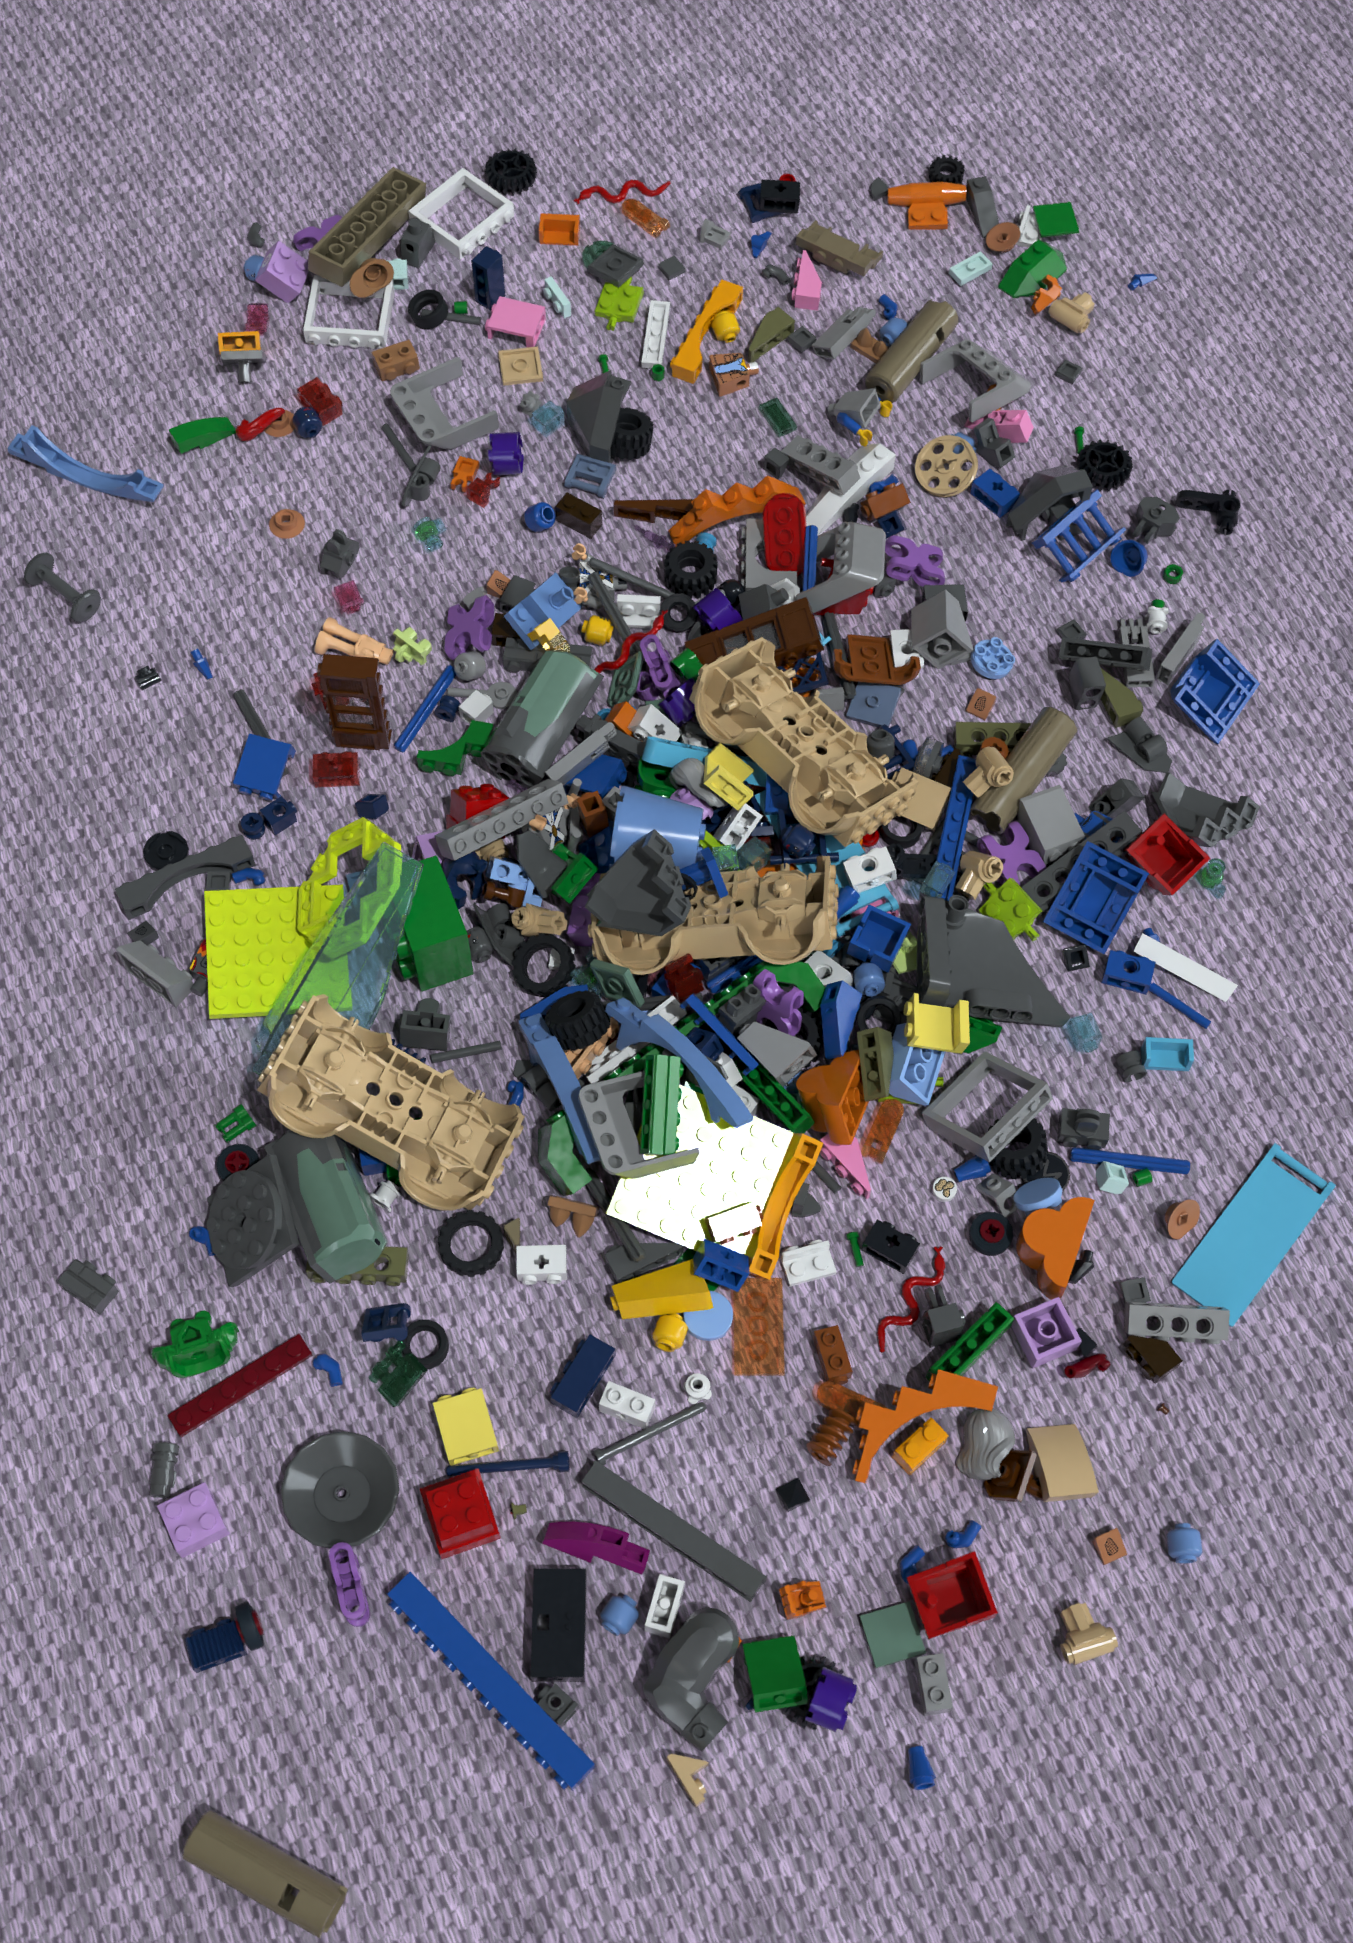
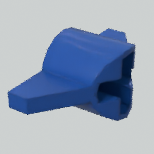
M767 231L759 236L753 235L751 237L753 258L757 259L759 254L765 249L767 241L772 234L771 232Z

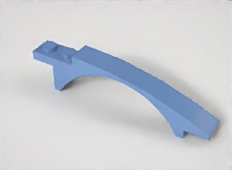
M33 425L25 436L18 433L8 447L9 454L46 468L49 474L106 494L154 502L164 487L162 483L145 477L144 471L139 469L127 475H114L88 467L60 450Z
M625 998L606 1005L605 1012L621 1023L616 1044L617 1049L622 1051L632 1044L637 1045L640 1042L654 1043L666 1048L676 1056L681 1057V1061L696 1078L705 1096L712 1121L718 1123L720 1118H722L734 1128L753 1121V1116L717 1068L686 1036L662 1016L657 1014L649 1017Z
M540 1013L518 1020L519 1028L528 1044L530 1062L532 1066L539 1064L548 1075L566 1114L579 1154L583 1155L587 1164L600 1160L579 1102L578 1095L582 1089L556 1036H552Z

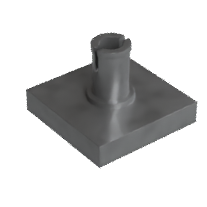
M262 350L221 351V360L225 364H238L239 382H252L250 364L266 362V354Z

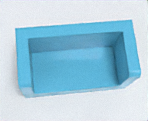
M1146 1037L1141 1046V1064L1148 1070L1189 1071L1194 1062L1193 1039Z

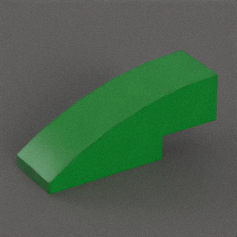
M227 417L194 420L169 429L171 440L180 454L197 446L201 450L236 433V429Z

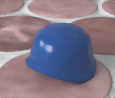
M1124 540L1113 548L1110 560L1117 572L1133 577L1142 572L1147 562L1148 554L1146 548L1141 543L1134 540Z

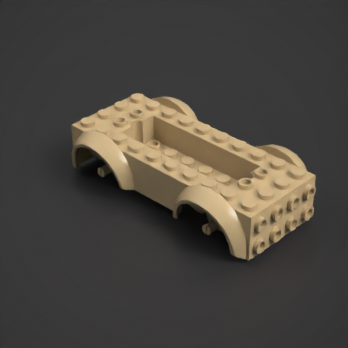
M761 637L755 641L748 642L740 649H734L724 657L720 656L709 665H703L698 671L699 676L692 687L693 691L689 698L695 705L696 717L700 727L707 736L716 742L726 745H738L788 793L790 808L802 826L809 831L821 835H832L844 847H847L851 843H858L866 834H873L882 824L884 826L887 825L895 816L900 817L907 811L908 802L916 794L915 788L919 783L917 776L912 773L909 780L903 784L889 780L886 768L883 767V765L889 763V757H886V754L879 758L871 756L867 749L866 734L855 732L818 698L820 694L818 690L811 697H803L793 691L790 678L794 677L796 672L792 670L793 668L783 672L776 667L774 660L775 645L772 642Z
M817 856V869L814 873H809L808 877L798 869L790 871V865L785 863V867L784 863L781 864L780 871H769L762 878L755 871L754 866H749L740 871L720 872L729 895L720 898L712 880L698 885L695 897L690 899L691 908L685 922L663 936L596 926L599 919L591 913L592 924L588 925L589 938H593L594 942L592 944L593 957H597V960L629 968L631 974L645 975L661 970L671 961L756 955L760 959L772 964L787 965L804 959L812 951L831 950L833 940H837L836 925H838L836 911H838L837 898H839L838 884H835L836 866L831 865L830 856ZM606 873L601 874V875H600V879H601ZM688 889L683 893L684 895H691L694 893V889Z
M325 994L313 995L308 1002L304 1000L299 1009L294 1013L289 1027L286 1028L281 1036L279 1045L274 1049L268 1060L269 1063L257 1079V1081L261 1082L257 1091L268 1097L269 1107L275 1118L282 1125L302 1136L326 1138L335 1134L397 1169L399 1181L403 1189L410 1197L430 1208L453 1211L464 1207L471 1210L476 1205L480 1206L485 1198L488 1199L495 1188L492 1185L494 1179H498L503 1172L504 1166L502 1162L504 1158L507 1159L514 1149V1146L511 1145L514 1138L517 1139L524 1128L521 1123L525 1116L522 1115L519 1106L516 1104H499L484 1098L486 1094L484 1092L481 1093V1090L473 1092L460 1083L454 1076L455 1071L449 1069L440 1073L392 1045L389 1033H378L358 1025V1019L353 1023L354 1017H350L349 1020L343 1017L328 1003L329 997ZM375 1083L379 1087V1094L376 1096L368 1094L366 1090L367 1084ZM390 1095L399 1097L401 1101L400 1106H395L390 1102ZM412 1107L420 1109L422 1112L421 1119L414 1120V1118L410 1117L409 1109Z

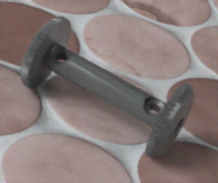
M40 553L34 556L28 562L24 571L26 583L36 586L45 581L73 604L70 615L74 621L84 622L90 619L100 606L101 597L99 592L89 589L80 594L52 572L54 557L51 554Z

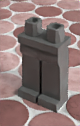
M597 714L592 719L582 715L576 723V728L580 730L577 735L578 741L583 742L608 722L601 720V716ZM616 729V736L608 741L610 748L603 754L621 759L626 770L633 772L637 776L639 760L643 755L647 737L640 741Z
M753 984L748 985L743 991L728 1000L718 1011L721 1014L718 1019L736 1038L740 1035L739 1032L745 1025H751L754 1021L756 1022L758 1012L762 1010L766 1003V1000L760 996L761 991ZM719 1038V1041L724 1049L723 1052L726 1055H729L731 1052H733V1050L721 1038Z

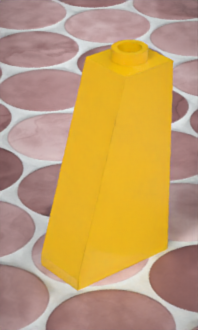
M693 1259L612 1285L614 1296L610 1297L614 1311L619 1310L622 1319L701 1311L713 1308L710 1291L705 1279L694 1275Z

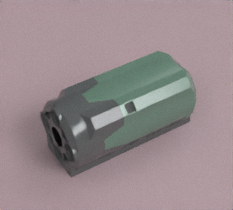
M561 650L545 651L481 752V756L484 758L487 766L496 774L499 780H507L509 784L524 790L541 783L546 774L545 771L552 765L604 676L591 669L584 661L571 653Z
M287 1128L286 1132L279 1139L264 1147L267 1155H277L294 1225L308 1263L314 1271L330 1284L345 1275L358 1272L374 1263L385 1249L388 1241L353 1154L345 1140L335 1134L326 1138H310Z

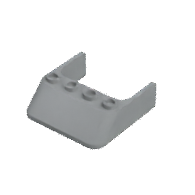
M963 340L920 364V382L923 384L966 361L996 383L997 386L994 389L969 402L970 422H974L1027 394L1031 389V383L992 352L970 340Z
M460 357L396 383L390 389L391 398L418 439L426 445L450 450L499 428L498 414L495 410L453 428L431 396V391L435 387L463 375Z
M843 522L838 527L818 535L816 563L821 561V558H828L834 555L833 574L827 581L797 594L796 599L799 600L807 597L813 613L879 584L884 577L886 541L884 530L855 522Z
M645 1071L589 1084L582 1087L579 1092V1102L602 1166L609 1174L638 1179L694 1164L700 1154L699 1148H694L648 1161L644 1159L643 1154H640V1145L623 1103V1095L630 1090L644 1087Z

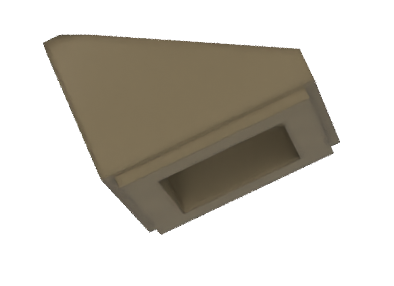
M520 1218L504 1225V1236L515 1253H517V1246H520Z

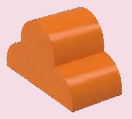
M859 1050L844 1053L843 1056L835 1058L830 1065L809 1069L796 1082L803 1108L815 1122L811 1129L818 1132H828L830 1140L839 1145L852 1144L869 1101L866 1102L864 1099Z
M1087 1197L1072 1198L1061 1207L1060 1211L1049 1208L1038 1209L1029 1214L1024 1221L1016 1241V1251L1020 1260L1026 1266L1038 1271V1287L1050 1300L1057 1297L1061 1299L1067 1287L1095 1200Z

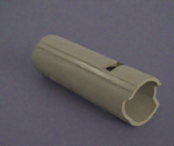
M932 299L928 300L865 378L866 388H875L878 397L881 398L880 401L896 402L920 372L921 362L931 358L956 328L958 315L952 305L946 301L939 303Z
M1044 707L1005 759L1014 772L1012 781L1002 787L991 786L980 798L977 797L971 805V815L975 816L978 814L986 821V827L991 831L999 834L1004 833L1008 824L1018 814L1020 799L1032 795L1077 734L1078 730L1074 721L1062 711L1053 707Z
M212 1810L205 1812L200 1817L198 1823L190 1832L183 1848V1859L318 1938H321L322 1932L329 1930L348 1893V1889ZM294 1887L300 1890L297 1896L291 1894Z

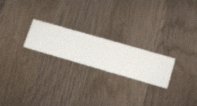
M1143 933L1133 951L1143 957H1147L1151 961H1155V964L1225 1002L1238 986Z

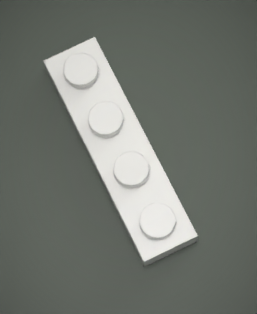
M650 300L642 368H652L656 364L662 365L670 302Z

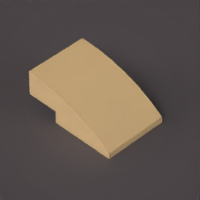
M1075 1424L1026 1429L1029 1449L1037 1454L1033 1469L1036 1480L1039 1479L1044 1502L1093 1498L1099 1493L1086 1446Z

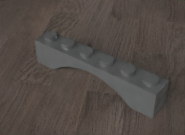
M240 835L238 837H231L219 845L210 846L198 854L189 855L184 860L168 864L158 871L147 873L137 880L123 883L120 887L115 888V891L128 919L131 920L151 911L156 901L164 892L186 878L204 874L207 871H230L234 873L245 868H252L256 864L243 835Z

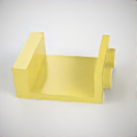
M719 743L705 757L704 784L736 810H739L753 797V791L742 782L754 772V769L723 744Z
M914 993L910 1000L906 1001L904 1015L907 1016V1023L904 1027V1036L907 1037V1046L963 1053L970 1044L969 1001L959 1000L954 1008L919 1003V994Z
M468 1388L462 1391V1394L454 1397L452 1395H445L433 1403L450 1466L499 1452L482 1388Z

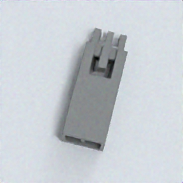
M857 307L854 311L847 309L812 344L815 355L835 359L858 336L859 332L870 324V320L876 315L875 309Z
M1203 613L1196 614L1161 663L1156 676L1157 680L1169 685L1197 645L1202 634L1201 632L1204 629L1202 623L1205 615Z
M1133 618L1128 619V626L1125 624V619H1119V644L1150 648L1147 626H1143L1141 618L1136 619V626H1134ZM1128 637H1132V640H1131L1132 643H1138V644H1129V639H1128ZM1152 657L1149 671L1123 668L1126 687H1153L1155 678Z
M612 722L605 724L545 771L548 778L562 782L565 785L610 748L608 741L617 734L614 724Z

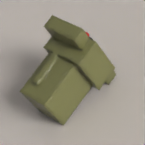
M511 1503L510 1513L513 1514V1519H516L518 1515L527 1513L526 1504L517 1506Z

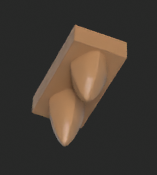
M867 328L862 329L858 337L850 345V348L874 363H877L889 349L884 341L874 339Z
M551 1195L548 1201L550 1218L555 1227L562 1225L569 1218L571 1211L573 1212V1228L578 1238L589 1230L600 1208Z

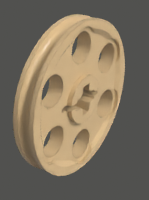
M953 435L940 436L928 442L919 452L915 463V473L919 483L927 492L937 497H952L960 494L971 485L978 470V460L972 446L963 438ZM937 445H942L944 450L941 453H933V449ZM957 445L964 446V450L960 454L953 452ZM931 462L932 465L929 470H921L923 463ZM965 462L972 463V467L968 471L961 469ZM945 463H948L949 469L947 470L944 468ZM932 479H939L940 482L937 487H929ZM959 479L960 484L957 487H949L951 480Z

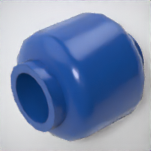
M539 502L529 506L524 515L527 527L535 532L549 529L555 523L556 518L553 508L546 502Z

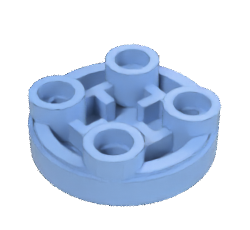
M998 637L978 642L970 656L974 669L982 676L990 679L1004 678L1015 663L1014 655Z
M1040 1178L1020 1187L1015 1192L1013 1199L1016 1207L1024 1211L1026 1216L1038 1209L1059 1206L1062 1203L1061 1195L1063 1191L1057 1179Z
M710 1291L713 1304L712 1309L684 1312L683 1314L689 1334L704 1341H713L724 1337L733 1321V1310L730 1302L723 1295L714 1291Z

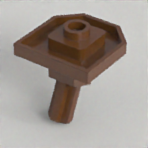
M1011 1450L1000 1463L999 1471L1001 1476L984 1481L988 1496L993 1500L1022 1502L1024 1494L1027 1493L1043 1501L1040 1482L1034 1480V1475L1031 1474L1037 1454L1033 1451Z

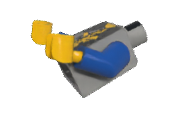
M871 388L844 393L837 403L829 405L828 412L830 416H836L838 425L846 427L854 435L858 434L860 436L859 443L862 446H867L868 441L871 442L872 432L866 429L862 430L861 428H866L879 408L880 415L889 417L893 406L888 400L880 401L881 398L878 397L876 389Z

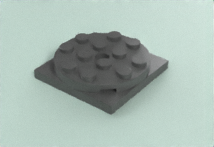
M269 1154L249 1169L233 1173L218 1186L215 1193L207 1198L210 1208L207 1230L209 1231L212 1251L224 1265L229 1287L240 1285L300 1245L277 1155Z

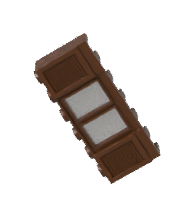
M807 597L684 642L685 647L693 651L702 665H709L720 656L724 657L734 649H740L748 642L755 641L761 637L775 645L774 660L776 667L795 663L799 659L814 656L824 650L813 610Z
M323 654L322 663H318L317 675L321 679L320 688L323 689V700L327 702L326 713L329 714V725L332 726V737L335 739L336 747L379 751L380 749H389L392 729H390V721H387L388 710L384 709L383 685H379L381 673L377 672L378 658Z

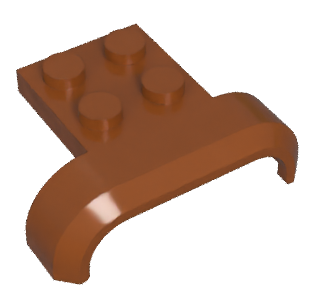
M847 634L845 642L848 663L842 659L841 649L833 650L834 670L840 678L847 681L903 685L915 679L921 669L920 660L917 656H911L904 666L894 668L889 638Z

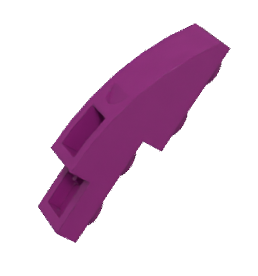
M561 1521L549 1523L542 1542L546 1546L591 1563L593 1556L641 1575L646 1568L650 1553L649 1549L628 1542L629 1533L586 1522Z

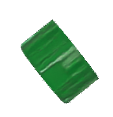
M1176 564L1168 565L1163 573L1165 582L1170 584L1179 583L1183 576V569ZM1175 572L1177 576L1173 577L1169 573Z

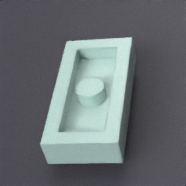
M980 251L949 268V275L962 286L991 270L993 264Z
M552 276L544 279V295L547 300L551 299L556 313H561L563 318L571 316V303Z

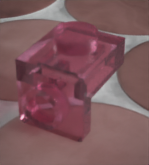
M249 303L247 306L246 332L259 331L260 334L267 332L269 326L268 304Z
M354 580L334 587L343 612L348 611L350 614L361 610L360 606L364 604V600L361 598Z

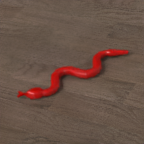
M631 179L623 184L620 193L615 196L611 195L601 186H592L580 192L579 198L574 199V202L579 204L580 200L588 199L592 193L597 192L607 202L620 203L626 198L628 190L633 187L646 196L654 197L661 194L671 182L667 181L656 190H649L642 182Z
M663 610L662 615L655 618L653 628L646 633L636 632L628 636L623 641L621 655L616 661L602 662L594 670L601 673L603 670H616L623 666L628 660L630 647L634 642L641 641L647 635H656L658 630L662 629L664 625L663 616L668 610Z
M942 1246L939 1249L934 1247V1250L937 1252L934 1260L936 1275L933 1278L922 1276L910 1277L905 1280L901 1287L902 1297L910 1308L909 1315L905 1317L886 1316L880 1321L877 1327V1338L881 1353L885 1352L886 1326L890 1324L907 1326L912 1325L918 1320L920 1309L911 1293L912 1287L916 1285L935 1286L942 1281L945 1270V1261L940 1254V1251L943 1249Z

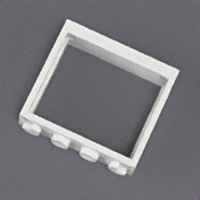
M462 168L411 208L408 213L409 220L418 218L420 221L430 224L435 242L461 260L467 254L470 255L479 244H484L490 235L496 234L506 222H510V219L514 217L513 202ZM468 187L498 209L462 239L457 240L428 218Z
M314 275L303 329L305 342L315 345L327 344L334 347L339 345L352 348L370 347L371 349L386 347L395 295L393 280L384 288L368 296L369 298H384L379 329L374 331L313 326L319 294L355 296L350 290V280L341 287L319 275Z

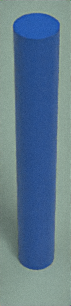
M1154 982L1151 984L1149 991L1205 1029L1211 1024L1210 1020Z

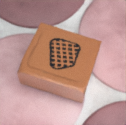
M495 570L486 585L487 594L501 598L510 579Z
M977 688L966 712L986 720L995 705L996 696Z
M1118 1528L1097 1536L1092 1541L1104 1565L1127 1555Z

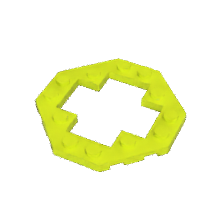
M364 817L330 834L327 840L328 847L324 854L319 853L311 867L312 875L309 880L303 881L299 888L297 930L306 935L315 946L321 948L324 954L333 959L367 944L401 886V844ZM362 844V858L369 861L378 856L377 891L361 898L360 920L336 931V917L329 914L322 918L320 917L321 884L337 877V857Z

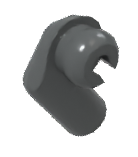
M253 222L247 239L253 246L256 245L258 248H261L265 243V239L260 237L259 234L262 227L259 223Z
M772 264L766 265V268L762 270L765 277L769 279L774 275L783 286L791 282V279L783 269Z

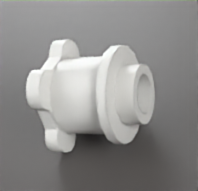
M1148 607V614L1145 615V620H1148L1146 624L1147 630L1153 634L1164 632L1168 628V623L1165 620L1169 609L1166 607Z
M389 1180L386 1183L381 1181L375 1194L370 1193L369 1196L374 1204L390 1213L392 1202L395 1198L400 1197L399 1187Z
M697 1373L689 1376L683 1385L684 1390L687 1391L689 1396L688 1401L691 1404H697L702 1399L708 1400L712 1396L710 1381L703 1374ZM700 1385L702 1388L695 1389L694 1386Z

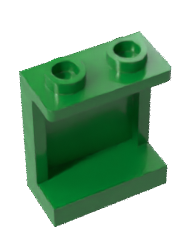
M558 843L552 852L567 862V868L551 887V894L570 904L599 868L584 854L579 853L577 855L569 851L562 843Z
M795 1635L742 1644L744 1663L747 1667L755 1713L808 1704L807 1686Z

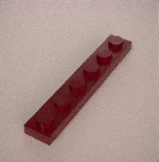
M298 1334L167 1416L182 1438L313 1355L301 1335Z

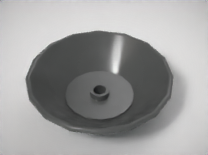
M346 1431L321 1435L303 1446L286 1468L281 1486L283 1513L294 1531L315 1546L331 1549L332 1546L340 1542L348 1543L351 1547L361 1545L378 1534L394 1513L400 1490L396 1466L385 1448L366 1435ZM341 1490L347 1491L346 1496L343 1498L338 1497V1493Z

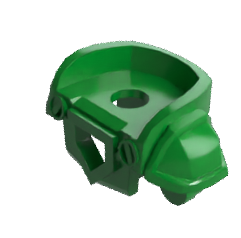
M641 756L637 773V783L640 785H635V789L670 799L671 795L677 790L670 783L669 778L673 768L642 760ZM661 773L666 775L667 779L658 780L654 775Z
M205 1310L199 1311L195 1315V1319L186 1321L176 1319L171 1323L172 1345L153 1348L151 1351L152 1358L162 1369L167 1370L178 1378L192 1377L221 1367L228 1363L231 1358L230 1352L233 1351V1347L237 1344L238 1326L236 1323L229 1322L212 1331L210 1326L212 1317Z

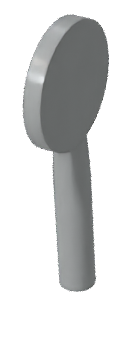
M497 682L491 685L488 690H478L482 694H487L493 701V707L497 709L509 708L517 695L515 687L507 682ZM448 687L447 695L468 698L477 689Z

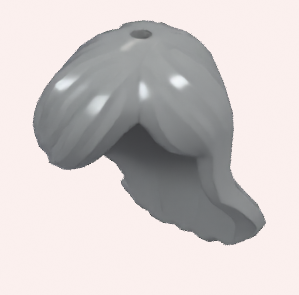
M686 758L671 770L669 775L670 783L675 789L678 790L686 786L695 796L704 800L712 807L720 808L728 805L724 799L704 784V764L700 760Z
M993 1408L992 1412L977 1409L969 1414L964 1424V1447L956 1460L958 1470L969 1478L977 1480H990L991 1478L1001 1476L999 1471L1000 1463L1015 1444V1434L1012 1425L1002 1412Z

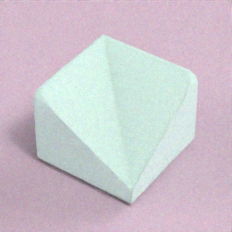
M1103 1161L1096 1170L1097 1183L1102 1191L1122 1194L1129 1185L1124 1166Z

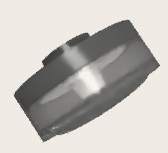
M927 737L918 752L913 772L929 779L932 778L934 773L937 774L943 761L941 754L944 743Z

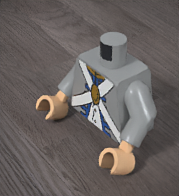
M578 543L573 547L572 558L574 560L581 558V562H579L580 587H577L573 592L576 596L574 601L577 604L590 606L595 609L603 607L587 579L588 575L593 572L599 574L613 601H615L614 590H627V581L614 577L589 564L590 559L594 557L586 553L584 545Z
M574 793L566 795L568 804L544 816L537 814L535 819L521 827L523 833L532 831L548 843L549 850L552 851L558 843H563L567 840L566 818L571 808L575 809L578 806L576 799L580 797Z

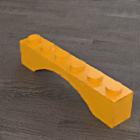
M722 279L718 286H714L710 300H706L703 312L697 315L694 327L690 328L687 333L686 341L680 344L677 356H674L671 360L672 377L692 384L695 383L702 371L700 344L703 337L712 327V321L717 313L728 311L735 314L743 300L742 286Z
M793 1133L763 1207L762 1226L756 1227L757 1232L752 1235L744 1254L749 1257V1273L751 1275L770 1280L779 1258L781 1238L790 1209L802 1184L816 1164L823 1142L803 1133Z

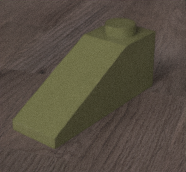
M780 307L769 311L763 317L748 350L749 363L759 359L794 332L795 320Z
M1101 668L1106 687L1100 699L1114 727L1127 725L1135 718L1141 717L1143 705L1140 700H1137L1134 692Z
M880 1027L857 1032L864 1099L868 1102L888 1097L894 1058L891 1032Z

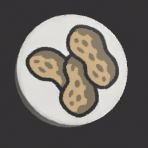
M949 1177L938 1178L932 1187L934 1197L941 1202L951 1201L957 1192L955 1181Z

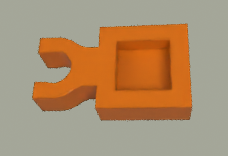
M459 456L453 470L454 478L450 483L451 489L455 490L458 484H462V492L467 491V482L474 481L480 467L478 460Z

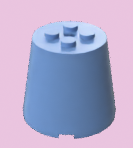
M621 786L620 796H622L623 802L618 801L610 852V856L614 857V864L631 844L654 829L672 844L674 854L671 856L674 865L679 866V869L702 860L700 850L703 848L699 847L700 840L705 839L706 824H702L703 808L628 786Z

